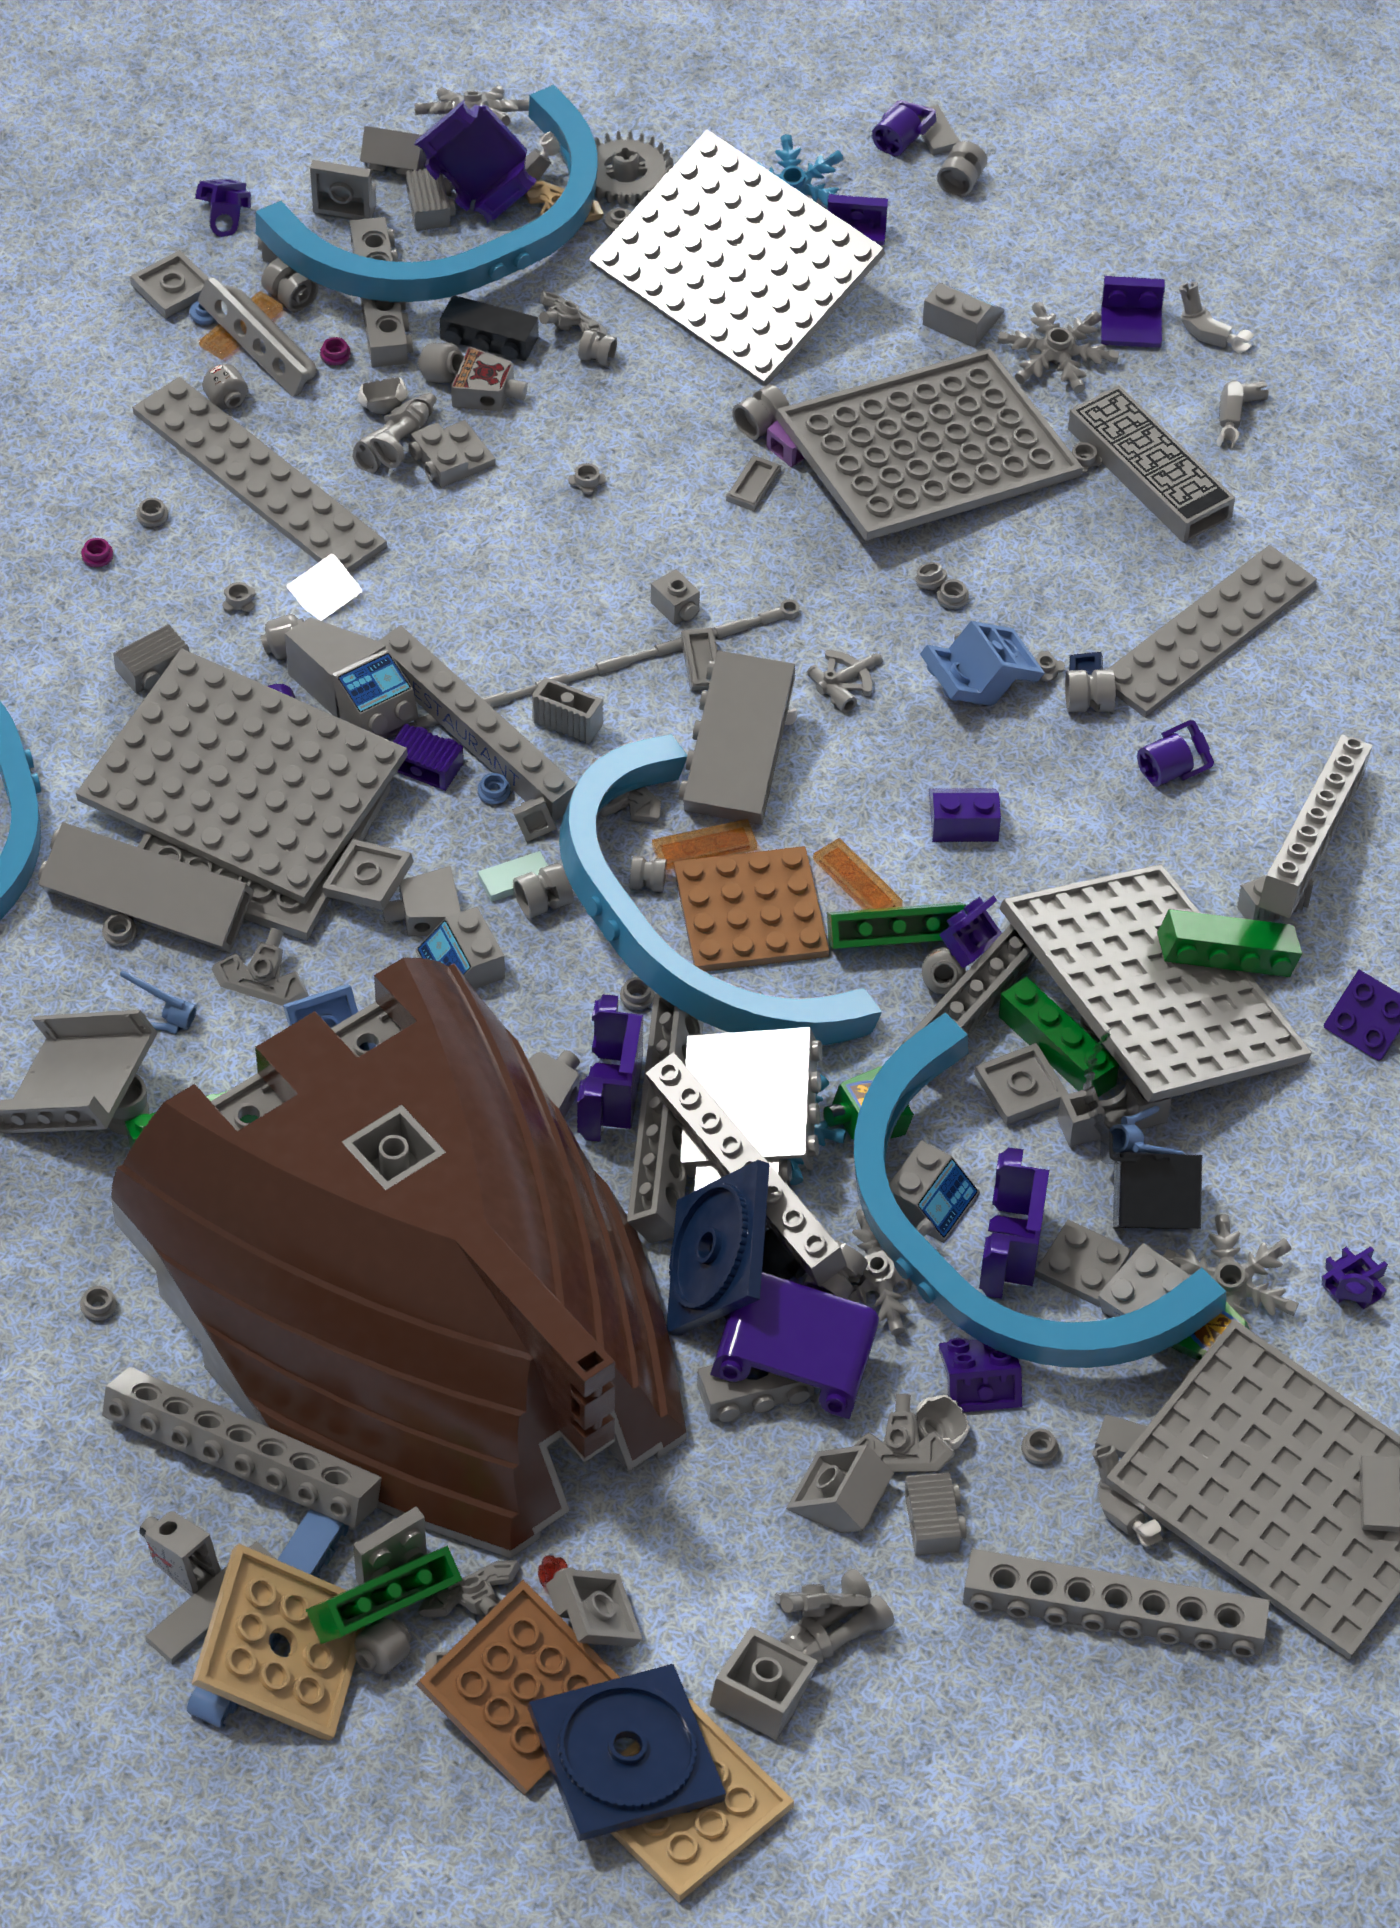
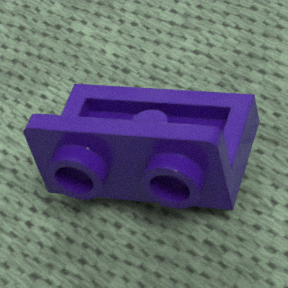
M829 194L827 208L829 212L878 245L885 244L888 198Z
M994 895L985 901L978 897L963 908L964 910H961L947 920L950 927L940 934L951 955L956 958L962 969L980 957L1002 934L986 911L998 901Z

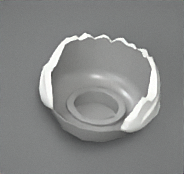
M400 377L383 379L381 382L379 380L361 384L358 402L361 406L366 407L375 414H389L405 400L408 390Z
M947 1395L925 1398L916 1407L919 1439L923 1440L935 1431L955 1450L962 1444L970 1429L967 1415L963 1414V1410L957 1406V1402Z

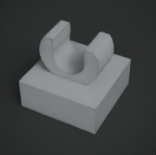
M543 796L535 800L532 798L521 803V806L512 809L526 842L557 829Z

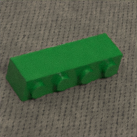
M956 902L826 912L829 947L837 949L942 940L940 934L950 927L947 920L961 910H964L963 908L966 904Z
M1168 909L1157 932L1165 962L1291 977L1302 956L1295 927L1291 924Z
M1026 976L1001 993L998 1017L1028 1045L1037 1043L1050 1065L1077 1091L1083 1090V1084L1086 1083L1084 1072L1089 1067L1087 1063L1088 1058L1094 1054L1093 1048L1098 1042ZM1104 1048L1096 1054L1095 1058L1098 1060L1092 1070L1095 1073L1092 1086L1095 1087L1098 1098L1116 1086L1119 1070L1117 1061Z
M447 1545L307 1608L306 1611L320 1644H324L462 1581V1577Z

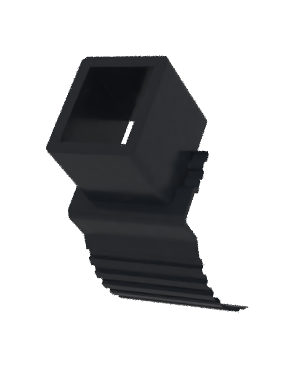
M1111 1027L1101 1036V1041L1095 1044L1093 1048L1094 1054L1088 1058L1087 1063L1089 1067L1084 1072L1086 1083L1083 1084V1091H1086L1087 1095L1084 1100L1085 1105H1089L1090 1111L1088 1114L1096 1122L1094 1126L1101 1135L1100 1159L1104 1164H1114L1113 1227L1201 1229L1202 1155L1118 1153L1113 1156V1135L1103 1123V1115L1099 1114L1096 1109L1099 1106L1097 1100L1093 1098L1095 1087L1092 1086V1080L1095 1079V1073L1092 1070L1098 1060L1095 1057L1103 1048L1101 1043L1106 1041L1111 1035L1109 1033L1113 1028Z

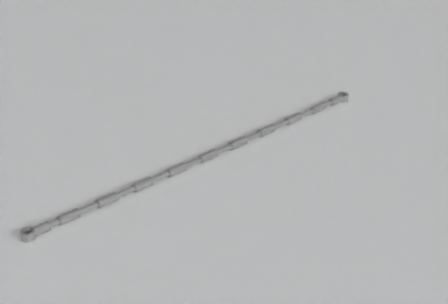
M784 600L780 607L759 613L757 617L747 620L742 618L714 627L715 638L721 639L744 632L749 627L758 624L763 626L783 619H796L799 615L800 606L795 600ZM792 608L794 611L789 612L785 609ZM681 637L657 644L653 649L630 656L626 654L595 663L594 667L568 675L567 673L550 677V679L570 685V682L595 674L600 676L629 667L631 663L657 655L662 657L682 651ZM542 680L535 682V685L509 693L504 691L482 699L492 708L506 705L511 700L533 694ZM430 714L408 723L410 727H422L424 729L440 725ZM403 726L393 731H390L382 735L381 737L387 739L393 736H397L403 728Z

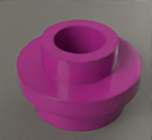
M331 337L325 340L320 349L322 361L329 365L344 364L351 356L349 345L344 339L339 337Z
M92 538L84 544L81 557L83 562L90 567H103L112 561L113 549L105 539Z

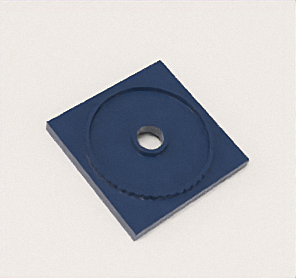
M756 1160L677 1199L673 1247L669 1264L670 1288L666 1325L668 1334L681 1336L760 1300L770 1163Z
M674 1663L529 1702V1714L578 1842L725 1801V1789ZM621 1738H631L639 1743L641 1751L635 1756H623L615 1750L614 1742Z

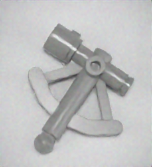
M826 650L825 658L829 660L827 671L824 673L816 665L811 666L807 670V675L817 683V691L821 695L827 693L830 696V702L843 713L854 709L857 704V699L848 690L862 691L865 696H870L872 694V680L869 670L879 666L883 658L880 654L874 653L871 657L868 656L859 661L849 654ZM835 662L844 664L847 668L836 673L834 671ZM856 677H859L862 681V684L846 683Z

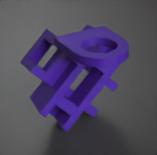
M232 179L200 181L197 186L195 199L211 202L209 224L212 232L219 237L233 235L239 226L241 207L251 208V192L246 191V183ZM222 214L229 215L232 218V226L227 231H220L216 227V219Z
M1371 1246L1356 1256L1345 1247L1342 1249V1257L1334 1261L1331 1257L1326 1258L1325 1269L1328 1273L1322 1276L1321 1285L1338 1303L1343 1300L1356 1301L1364 1310L1385 1296L1387 1290L1378 1279L1384 1276L1388 1264L1385 1261L1377 1264L1372 1259L1374 1249ZM1365 1265L1369 1271L1366 1272L1362 1266Z

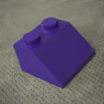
M929 788L932 842H999L1001 811L999 792L995 788Z

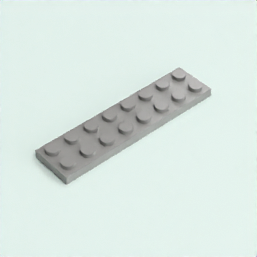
M1268 545L1110 666L1108 669L1114 671L1116 696L1146 718L1315 587L1317 578L1277 549Z

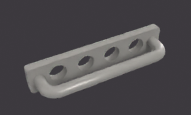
M215 277L205 280L198 298L199 304L292 397L299 395L305 382L313 379L316 375L317 370L314 362L243 291L236 287L223 286ZM222 301L227 306V315L222 310ZM241 320L246 325V334L241 329ZM260 339L265 344V353L260 348ZM279 359H281L284 362V373L281 371L279 367Z

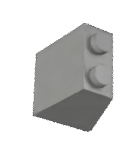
M311 617L293 626L285 633L288 675L333 716L340 718V712L332 674L385 649V645L382 642Z

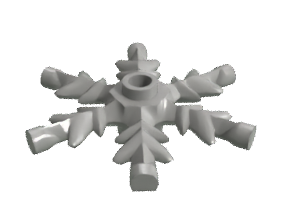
M499 85L492 88L491 91H467L464 95H461L460 92L453 93L441 87L437 90V97L441 102L415 103L414 105L415 115H446L465 99V104L469 109L474 105H487L507 127L510 124V118L505 112L529 111V99L502 100L504 89Z
M1036 302L1032 305V310L1037 317H1033L1030 320L1039 326L1036 330L1045 334L1044 338L1037 339L1032 333L1028 337L1019 330L1015 331V335L1000 331L998 336V343L1013 344L1011 346L1012 350L1026 348V352L1035 348L1041 350V354L1029 356L1032 360L1023 361L1019 364L1022 368H1025L1015 374V379L1020 384L1026 382L1032 374L1040 378L1043 367L1049 370L1048 362L1050 361L1053 364H1060L1057 371H1063L1061 381L1070 380L1073 391L1081 393L1085 390V385L1080 378L1087 375L1084 371L1077 368L1081 364L1071 360L1073 356L1080 355L1085 362L1088 357L1097 364H1102L1101 359L1117 363L1119 351H1105L1106 346L1104 344L1090 347V343L1082 346L1075 343V340L1087 339L1086 334H1092L1097 331L1095 327H1091L1101 321V315L1097 311L1091 312L1084 321L1076 317L1074 327L1068 325L1067 330L1059 327L1060 323L1054 324L1056 319L1055 313L1047 315L1043 303Z
M861 1208L856 1212L861 1229H855L852 1233L864 1242L857 1246L868 1251L865 1256L868 1266L862 1274L858 1285H852L853 1291L848 1300L857 1303L860 1300L866 1305V1293L871 1290L878 1292L880 1297L877 1299L875 1306L882 1304L878 1314L879 1321L887 1318L891 1334L900 1335L905 1329L899 1313H908V1309L897 1301V1299H901L903 1296L893 1292V1288L897 1282L904 1281L907 1288L911 1290L914 1283L909 1278L907 1280L902 1278L895 1269L893 1260L884 1250H881L880 1244L872 1233ZM924 1218L918 1224L916 1230L924 1237L935 1226L929 1219Z
M1221 1214L1215 1217L1218 1235L1212 1233L1208 1235L1212 1243L1218 1248L1217 1250H1211V1252L1221 1258L1217 1266L1209 1267L1204 1256L1199 1262L1190 1249H1186L1185 1256H1182L1167 1248L1163 1255L1164 1258L1180 1267L1189 1275L1203 1268L1226 1291V1302L1248 1323L1250 1331L1252 1330L1251 1325L1242 1316L1243 1314H1249V1312L1240 1306V1301L1245 1297H1252L1256 1308H1258L1261 1302L1272 1316L1275 1315V1307L1292 1316L1296 1313L1299 1303L1281 1297L1286 1292V1289L1275 1288L1266 1290L1269 1283L1255 1286L1252 1282V1276L1255 1273L1268 1275L1264 1268H1278L1283 1265L1276 1259L1292 1250L1285 1238L1277 1242L1270 1249L1267 1248L1265 1242H1262L1255 1257L1249 1252L1248 1263L1239 1264L1234 1260V1256L1241 1248L1233 1247L1239 1239L1240 1232L1236 1231L1231 1234L1229 1215Z

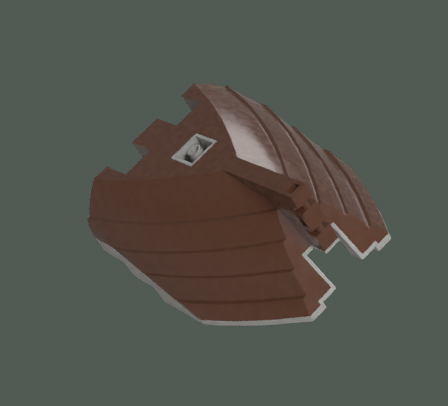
M402 958L374 975L375 1002L333 1028H330L314 1011L256 1046L258 1073L212 1101L205 1096L196 1084L191 1085L165 1101L136 1139L124 1163L116 1168L111 1189L114 1221L156 1270L159 1295L201 1343L205 1369L248 1419L382 1477L378 1509L399 1517L412 1508L417 1507L425 1517V1529L512 1558L541 1538L542 1529L570 1511L547 1446L562 1437L584 1462L605 1448H608L622 1465L630 1471L652 1455L659 1459L686 1441L687 1432L675 1359L658 1292L638 1233L627 1222L628 1216L612 1190L595 1172L559 1108L550 1100L543 1089L519 1041L489 1009L454 963L447 966L431 959ZM365 1042L377 1045L369 1051L359 1048ZM247 1114L259 1117L249 1124L240 1121Z

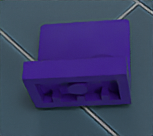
M1104 276L1101 299V344L1161 348L1165 279Z
M1358 969L1323 1026L1341 1039L1380 1061L1384 1058L1400 1033V993Z
M953 1338L948 1342L939 1343V1353L947 1372L948 1397L955 1400L957 1406L961 1407L963 1412L1022 1407V1367L1018 1358L997 1351L978 1340Z

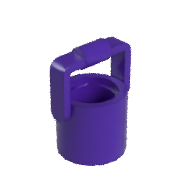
M905 100L895 102L872 130V139L875 146L894 157L900 156L919 135H924L937 121L936 111L927 106Z
M1188 720L1162 732L1163 738L1140 748L1137 752L1140 771L1154 787L1162 786L1178 777H1181L1182 781L1214 765V760L1209 751L1211 749L1203 732H1200L1194 720ZM1185 727L1188 728L1192 742L1204 763L1203 766L1193 770V755L1187 742L1182 736L1174 733Z

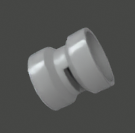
M586 329L579 344V359L586 361L597 359L600 365L609 367L611 363L607 362L608 357L614 358L616 354L617 337L606 335L602 338L598 336L597 332Z
M633 856L629 888L640 890L646 886L654 892H663L667 859L656 858L653 861H646L642 856Z

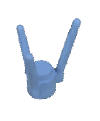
M126 971L120 972V976L166 1002L162 1018L167 1019V1023L150 1022L155 1030L177 1034L179 1028L189 1029L196 1016V1004L176 998Z
M1153 1106L1132 1116H1123L1121 1124L1114 1125L1109 1129L1113 1135L1114 1152L1184 1155L1182 1150L1143 1143L1144 1134L1135 1123L1159 1112L1160 1108L1158 1106Z

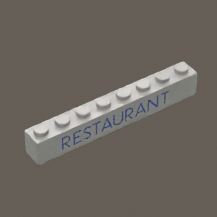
M402 625L379 640V642L385 645V649L390 652L412 686L415 701L491 771L503 775L509 782L511 789L524 801L532 798L535 800L543 796L554 822L564 815L576 786L572 779Z

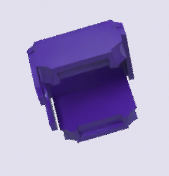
M464 99L420 136L414 144L419 146L426 154L427 161L425 167L429 174L437 180L441 173L451 182L457 193L455 202L465 211L470 209L471 200H475L473 211L482 214L487 223L497 218L527 193L537 180V178L531 177L525 169L527 149L487 105H474L469 109Z
M603 994L600 999L595 1000L592 1013V1021H594L592 1053H595L600 1059L618 1060L620 1065L596 1062L593 1066H590L589 1076H586L584 1080H580L577 1098V1133H580L586 1141L601 1142L603 1126L631 1129L643 1061L644 1015L618 1012V996Z
M1007 1147L998 1156L992 1205L997 1208V1211L1028 1215V1220L995 1215L990 1219L988 1231L993 1233L990 1236H986L979 1283V1289L985 1293L986 1297L1002 1299L1004 1282L1033 1286L1050 1170L1022 1166L1024 1149Z

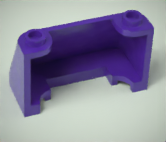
M762 1272L760 1300L728 1314L710 1375L727 1381L737 1382L746 1379L751 1367L808 1384L821 1389L819 1403L825 1411L850 1420L879 1324L878 1314L866 1305Z

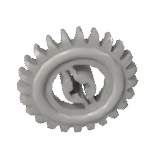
M619 130L616 134V141H612L608 133L605 134V144L601 143L599 138L596 137L595 144L598 157L596 197L599 199L606 197L609 203L617 200L618 204L621 205L625 201H628L630 204H635L636 200L642 202L673 168L674 160L670 157L669 149H666L664 152L662 142L655 148V138L653 136L645 144L643 132L640 134L639 139L634 141L631 130L626 140L622 139Z

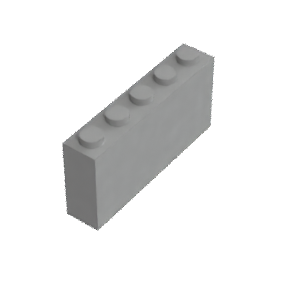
M717 650L715 661H709L706 680L710 681L708 691L703 690L700 698L699 709L703 710L701 721L696 720L694 724L692 738L697 740L695 750H689L687 755L686 770H690L688 780H682L680 785L679 800H683L684 811L759 825L763 824L796 677L794 663Z

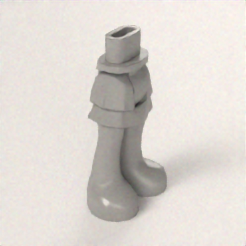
M432 393L419 395L393 409L390 415H385L386 424L369 435L362 437L353 448L352 457L357 467L372 474L380 468L381 462L389 468L398 467L404 459V450L399 441L402 438H409L410 433L424 426L428 417L434 411L433 405L437 402L436 396Z
M852 1568L844 1573L841 1578V1594H860L870 1598V1603L865 1606L853 1607L830 1605L828 1608H825V1616L803 1617L798 1624L792 1625L780 1642L817 1660L818 1665L823 1663V1659L834 1656V1651L847 1642L869 1631L885 1630L895 1623V1619L885 1600L878 1595L871 1598V1591L867 1581L858 1570ZM861 1609L851 1620L827 1634L825 1629L852 1612Z

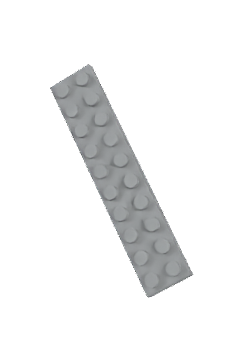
M180 376L132 407L135 416L318 563L330 554H334L348 573H351L387 548V541L223 410L214 405Z

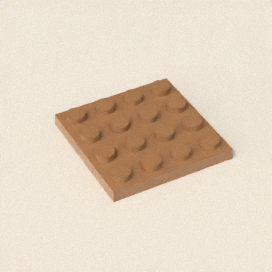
M805 846L674 861V873L693 965L707 972L829 957L828 943Z
M522 1580L417 1682L416 1686L525 1795L550 1770L528 1711L529 1702L620 1677L587 1643H578L573 1629Z

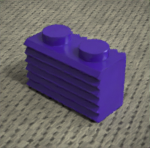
M407 723L393 741L406 747L408 753L407 758L398 769V773L444 791L447 790L464 764L463 746L461 744H458L451 738H439L438 735H433L422 727H410Z

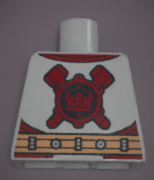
M468 347L451 386L452 407L502 411L507 397L524 401L528 383L514 380V367L511 361Z

